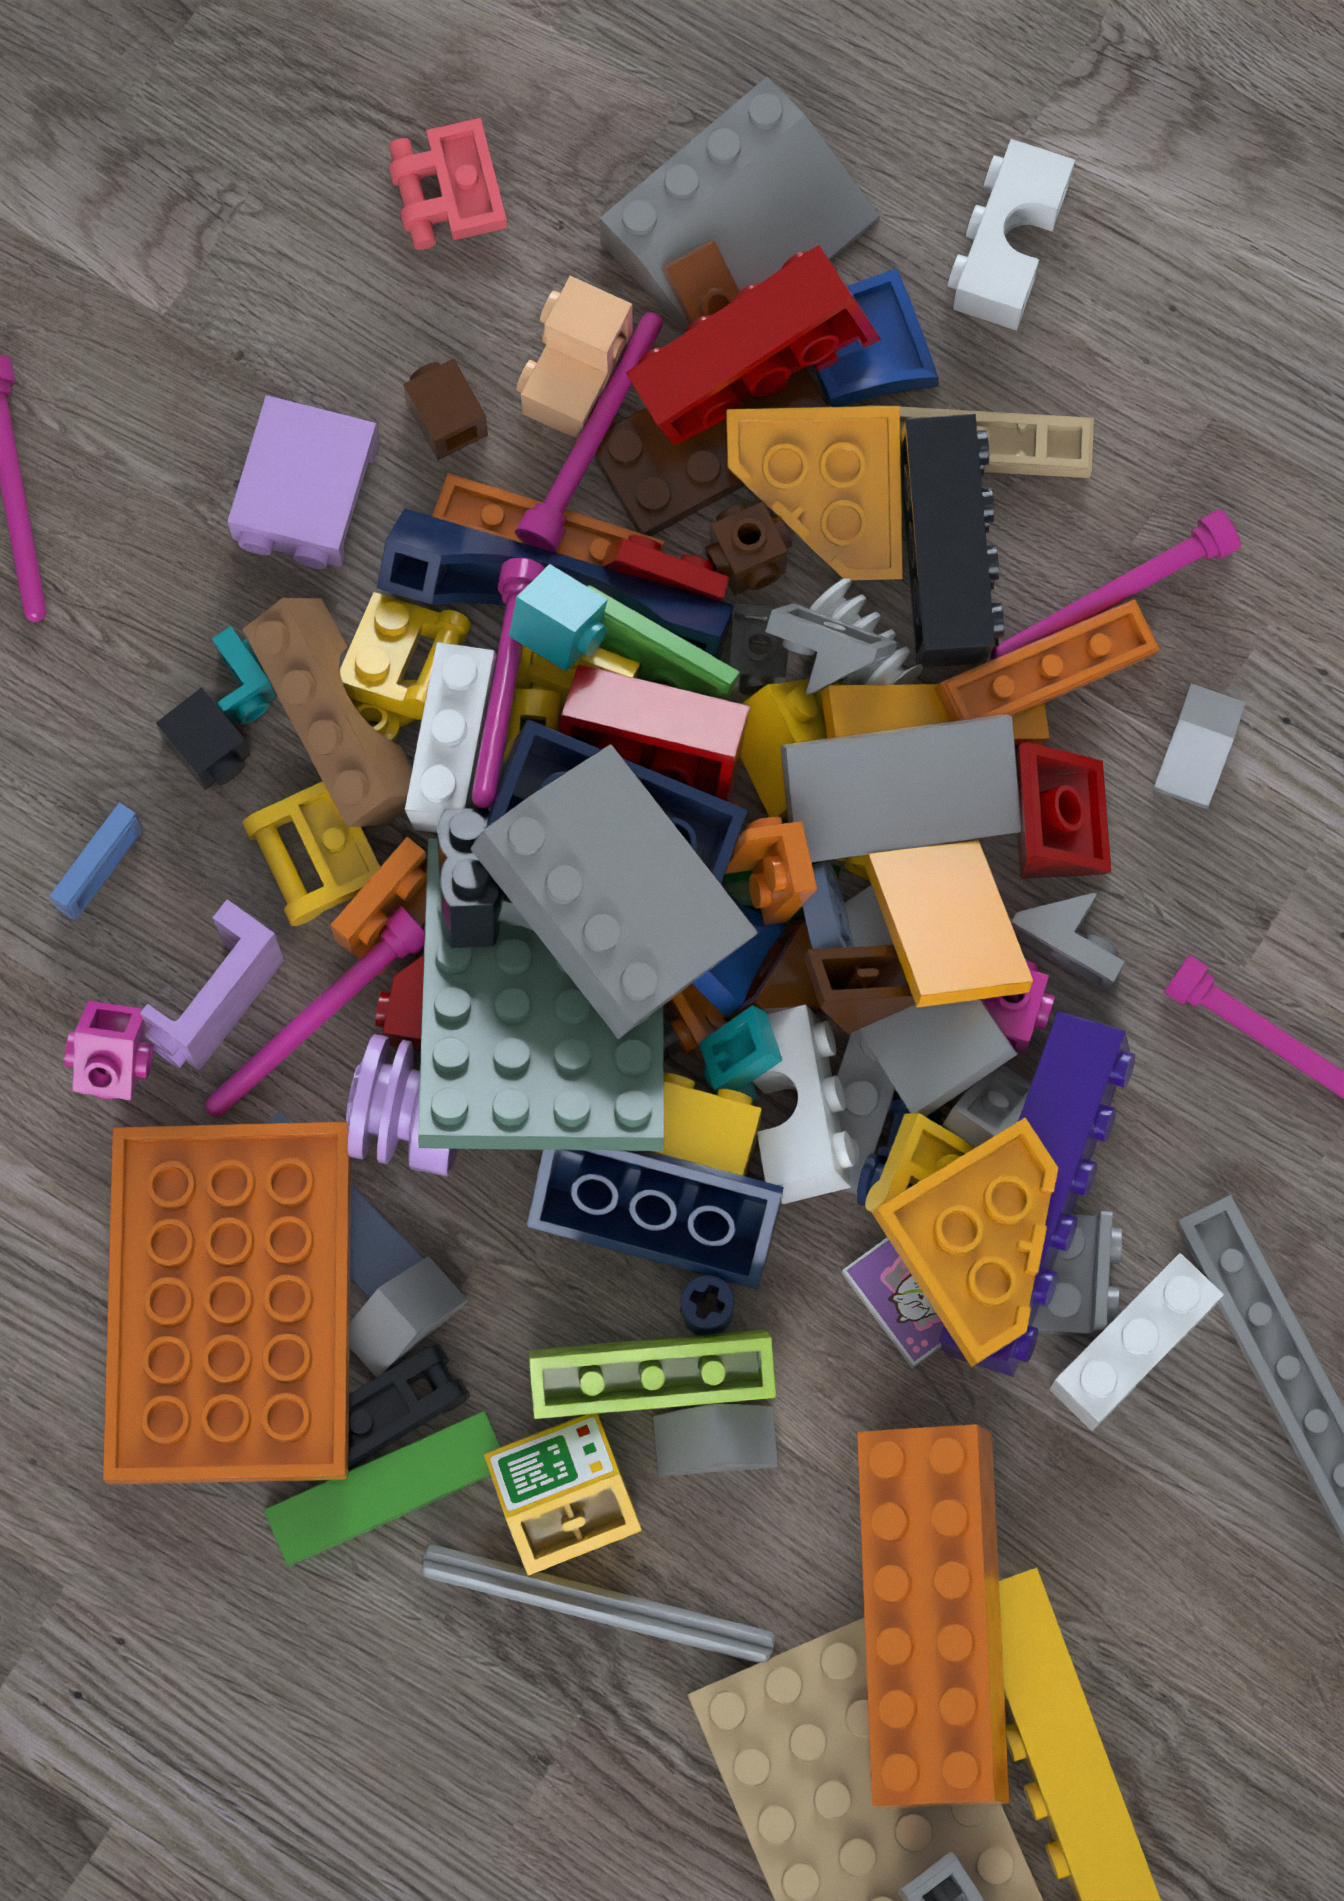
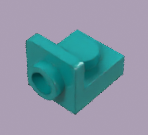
M753 1005L699 1042L706 1064L704 1076L712 1090L716 1094L718 1089L741 1092L753 1098L752 1104L758 1100L752 1081L783 1061L767 1012Z

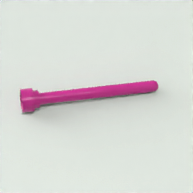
M648 312L643 315L544 502L537 503L533 509L525 511L515 530L516 536L524 544L556 553L566 534V529L563 526L566 518L563 513L632 385L626 372L638 365L640 358L651 350L662 329L663 320L659 314Z
M0 355V488L23 612L29 621L40 622L45 618L47 609L7 400L12 395L11 387L16 381L12 359L8 356Z
M1221 509L1209 513L1197 521L1198 527L1191 530L1190 538L1001 642L998 647L993 648L990 659L994 660L1101 614L1201 557L1206 560L1216 557L1218 560L1225 558L1241 549V542L1235 527Z
M512 558L502 564L499 577L498 591L502 595L506 609L472 791V801L480 808L490 807L496 798L520 664L522 644L509 637L516 597L545 569L540 563L527 558Z
M402 906L390 915L389 919L385 922L387 927L379 933L383 938L207 1097L204 1107L210 1116L220 1117L224 1115L398 956L403 960L411 952L416 956L424 949L425 931Z
M1188 955L1163 992L1165 995L1182 1006L1186 1001L1195 1008L1199 1003L1344 1099L1343 1070L1214 985L1213 982L1216 978L1206 972L1209 967L1192 955Z

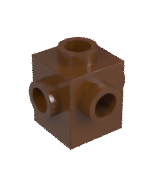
M763 501L751 507H748L745 503L729 507L716 517L717 522L710 524V545L705 547L707 559L715 565L713 571L729 577L728 585L734 596L749 589L754 591L767 587L777 581L782 574L786 573L787 549L792 547L791 537L782 518L778 515L771 518ZM755 538H756L757 541H758V542H756L755 544H752V545L744 544V543H746V542H748V541H751V540H753V539H755Z

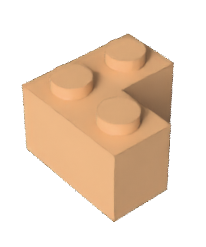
M569 276L562 292L553 290L543 307L540 322L545 325L542 343L546 344L538 362L528 361L520 375L516 390L521 393L523 415L577 439L633 335L632 303Z

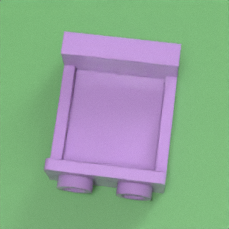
M266 395L227 521L232 539L238 541V545L242 549L251 553L270 555L272 550L293 555V559L306 567L325 569L327 564L342 567L345 559L344 543L368 462L374 464L380 444L376 423Z
M228 899L213 916V920L224 946L230 949L231 952L178 1020L172 1021L149 1004L140 1012L148 1028L145 1036L154 1043V1051L179 1069L185 1061L198 1071L202 1069L285 961L275 933Z

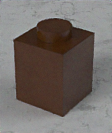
M455 359L442 365L438 362L424 365L411 375L410 381L403 384L406 404L437 460L488 436L486 415Z

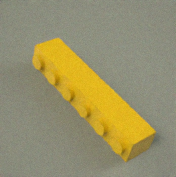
M1034 1568L1000 1580L1005 1710L1010 1724L1006 1725L1007 1747L1013 1761L1016 1762L1024 1759L1032 1782L1023 1785L1024 1792L1035 1820L1046 1818L1054 1841L1045 1844V1849L1056 1878L1058 1880L1065 1877L1068 1878L1075 1901H1161L1038 1569Z

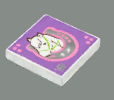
M888 1237L842 1270V1275L912 1369L942 1348L939 1338L944 1324Z

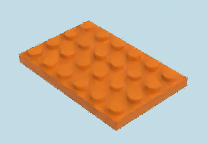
M347 1122L113 1127L103 1481L107 1485L348 1480L352 1157H349L347 1153Z

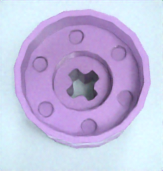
M374 1034L370 1038L363 1060L355 1070L346 1112V1122L348 1125L347 1153L349 1157L364 1160L370 1149L373 1136L378 1135V1163L388 1164L396 1150L398 1141H409L408 1161L410 1169L448 1177L452 1171L458 1149L419 1148L420 1070L413 1069L414 1050L412 1042L402 1040L395 1055L393 1065L388 1064L390 1053L389 1037Z

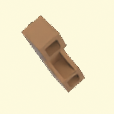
M322 598L280 599L242 630L347 828L387 825L405 812L413 768L401 745L388 740L373 729L351 702L342 683L339 670L341 654L348 646Z

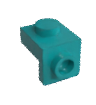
M230 626L213 637L212 641L219 657L241 687L221 699L216 705L233 725L239 721L244 725L263 715L270 706L268 701L276 697L248 639L246 638L241 641Z

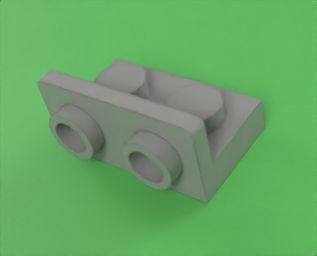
M1100 1211L1098 1216L1072 1214V1216L1078 1219L1076 1232L1067 1252L1063 1250L1058 1251L1052 1271L1058 1273L1054 1295L1048 1307L1039 1305L1032 1325L1038 1328V1333L1097 1338L1106 1329L1107 1322L1111 1323L1118 1316L1119 1287L1109 1286L1110 1263H1120L1122 1228L1112 1227L1113 1212Z

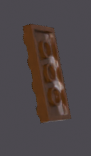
M806 368L791 374L787 381V388L769 398L767 396L753 397L750 395L741 400L743 403L741 409L829 407ZM646 407L610 426L593 457L637 532L648 536L657 534L745 486L727 468L726 420L674 446L657 426Z

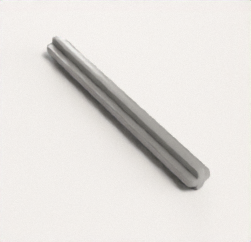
M434 1544L428 1546L422 1562L421 1572L426 1578L755 1663L768 1662L775 1643V1635L771 1631L542 1572H536L528 1576L523 1567Z

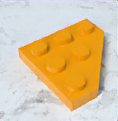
M900 406L726 410L727 468L754 495L763 501L776 516H780L783 522L842 579L850 578L851 581L903 579Z
M1023 1118L877 1207L872 1213L971 1367L1027 1332L1031 1312L1029 1305L1035 1275L1039 1271L1047 1230L1045 1223L1050 1197L1055 1188L1058 1166L1026 1118Z

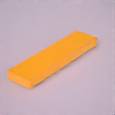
M939 684L828 685L821 691L827 739L951 722L935 689ZM1045 703L1012 717L1014 745L1026 742L1042 745L1050 739Z

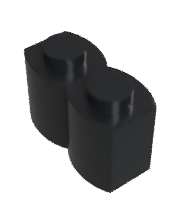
M487 808L446 809L438 823L441 925L443 935L451 948L490 947L495 945L499 937L501 926L500 920H498L500 915V887L470 849L481 832L486 828L490 812Z

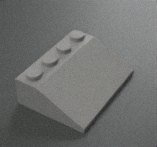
M766 77L599 218L600 245L686 332L689 324L661 269L662 266L709 240L715 241L739 291L751 284L763 282L781 270L783 264L793 255L809 251L817 245H820L829 260L832 261L879 221L880 215L807 116Z
M611 744L535 792L481 832L470 848L618 1039L758 933Z

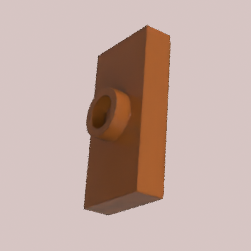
M709 240L661 267L689 325L700 317L715 314L733 302L735 296L740 292L715 241Z

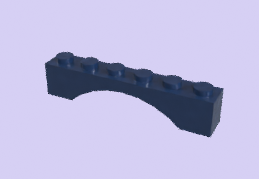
M405 508L386 538L377 589L431 605L479 603L506 606L502 600V595L498 591L502 564L512 558H527L540 563L544 568L551 564L587 587L590 585L719 660L723 654L734 609L732 604L665 586L630 574L613 571L596 564Z

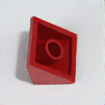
M1031 742L1019 744L1016 753V769L1022 832L1017 833L1021 879L1090 876L1111 873L1103 760Z

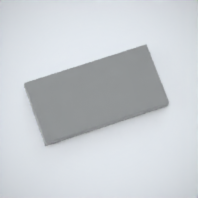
M1002 714L781 745L788 823L802 821L811 862L1022 832L1013 722L1010 715Z
M872 885L845 902L854 947L894 945ZM982 999L919 1008L914 1005L859 1029L909 1112L919 1113L925 1117L1017 1055Z

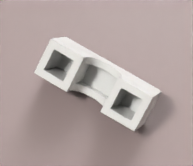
M1014 139L1010 140L1004 158L994 155L984 183V188L992 190L986 207L976 204L966 232V237L974 240L968 257L958 254L948 281V287L956 289L953 310L1017 331L1035 282L1039 259L1024 255L1013 249L1007 242L1005 235L1011 229L1021 225H1033L1053 232L1071 181L1075 159Z
M439 642L436 644L405 805V811L414 830L438 833V823L444 810L477 808L472 801V791L497 659L494 650Z
M806 1004L767 1014L783 1061L753 1082L764 1094L785 1089L797 1090L798 1102L794 1113L785 1123L757 1132L765 1182L784 1187L783 1204L851 1188L848 1167L855 1165V1154L847 1131H841L838 1112L845 1110L846 1103L839 1078L831 1074L829 1057L836 1055V1044L832 1029L827 1021L821 1022Z
M1179 1253L1055 1379L1049 1390L1093 1431L1129 1395L1173 1347L1175 1348L1216 1306L1224 1294L1187 1258Z

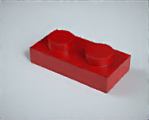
M629 535L628 539L622 538L607 547L602 563L603 568L637 576L717 601L724 597L729 577L713 571L715 565L709 560L689 554H683L681 559L660 552L662 545L657 541L639 535Z

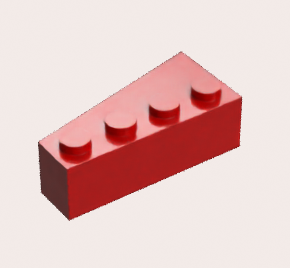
M817 245L809 251L799 252L790 257L783 264L781 270L763 282L751 284L743 288L735 296L733 302L715 314L700 317L692 322L683 335L665 347H658L648 351L640 358L638 365L627 371L626 374L657 426L675 446L726 420V410L741 409L743 406L742 399L750 395L753 397L767 396L769 398L787 388V381L791 374L809 365H814L819 372L839 362L836 351L856 341H859L864 349L880 341L881 338L820 245Z

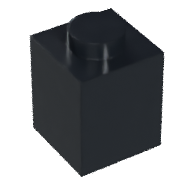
M202 687L156 722L163 741L204 790L208 789L215 782L218 785H224L234 779L244 769L246 765L244 760L250 756L244 737Z

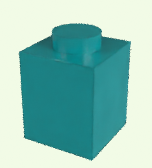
M549 564L516 597L509 637L564 671H567L583 654L587 657L591 656L602 643L607 631V627L602 622L608 599Z

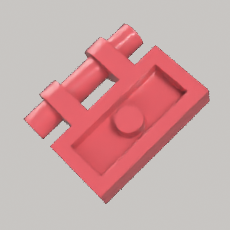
M481 118L426 130L430 151L414 154L411 141L408 138L396 139L389 144L392 162L388 168L392 183L399 186L404 208L400 211L403 228L411 233L415 249L424 250L433 247L436 244L432 226L447 220L453 241L507 228V219ZM436 175L441 197L425 200L421 180L424 177Z

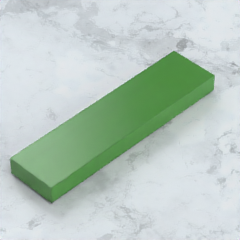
M485 1411L349 1471L348 1480H329L264 1509V1513L288 1567H291L491 1477L484 1453L499 1448L500 1444Z

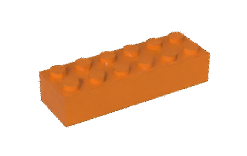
M978 1424L857 1432L872 1806L891 1809L1009 1804L992 1432Z

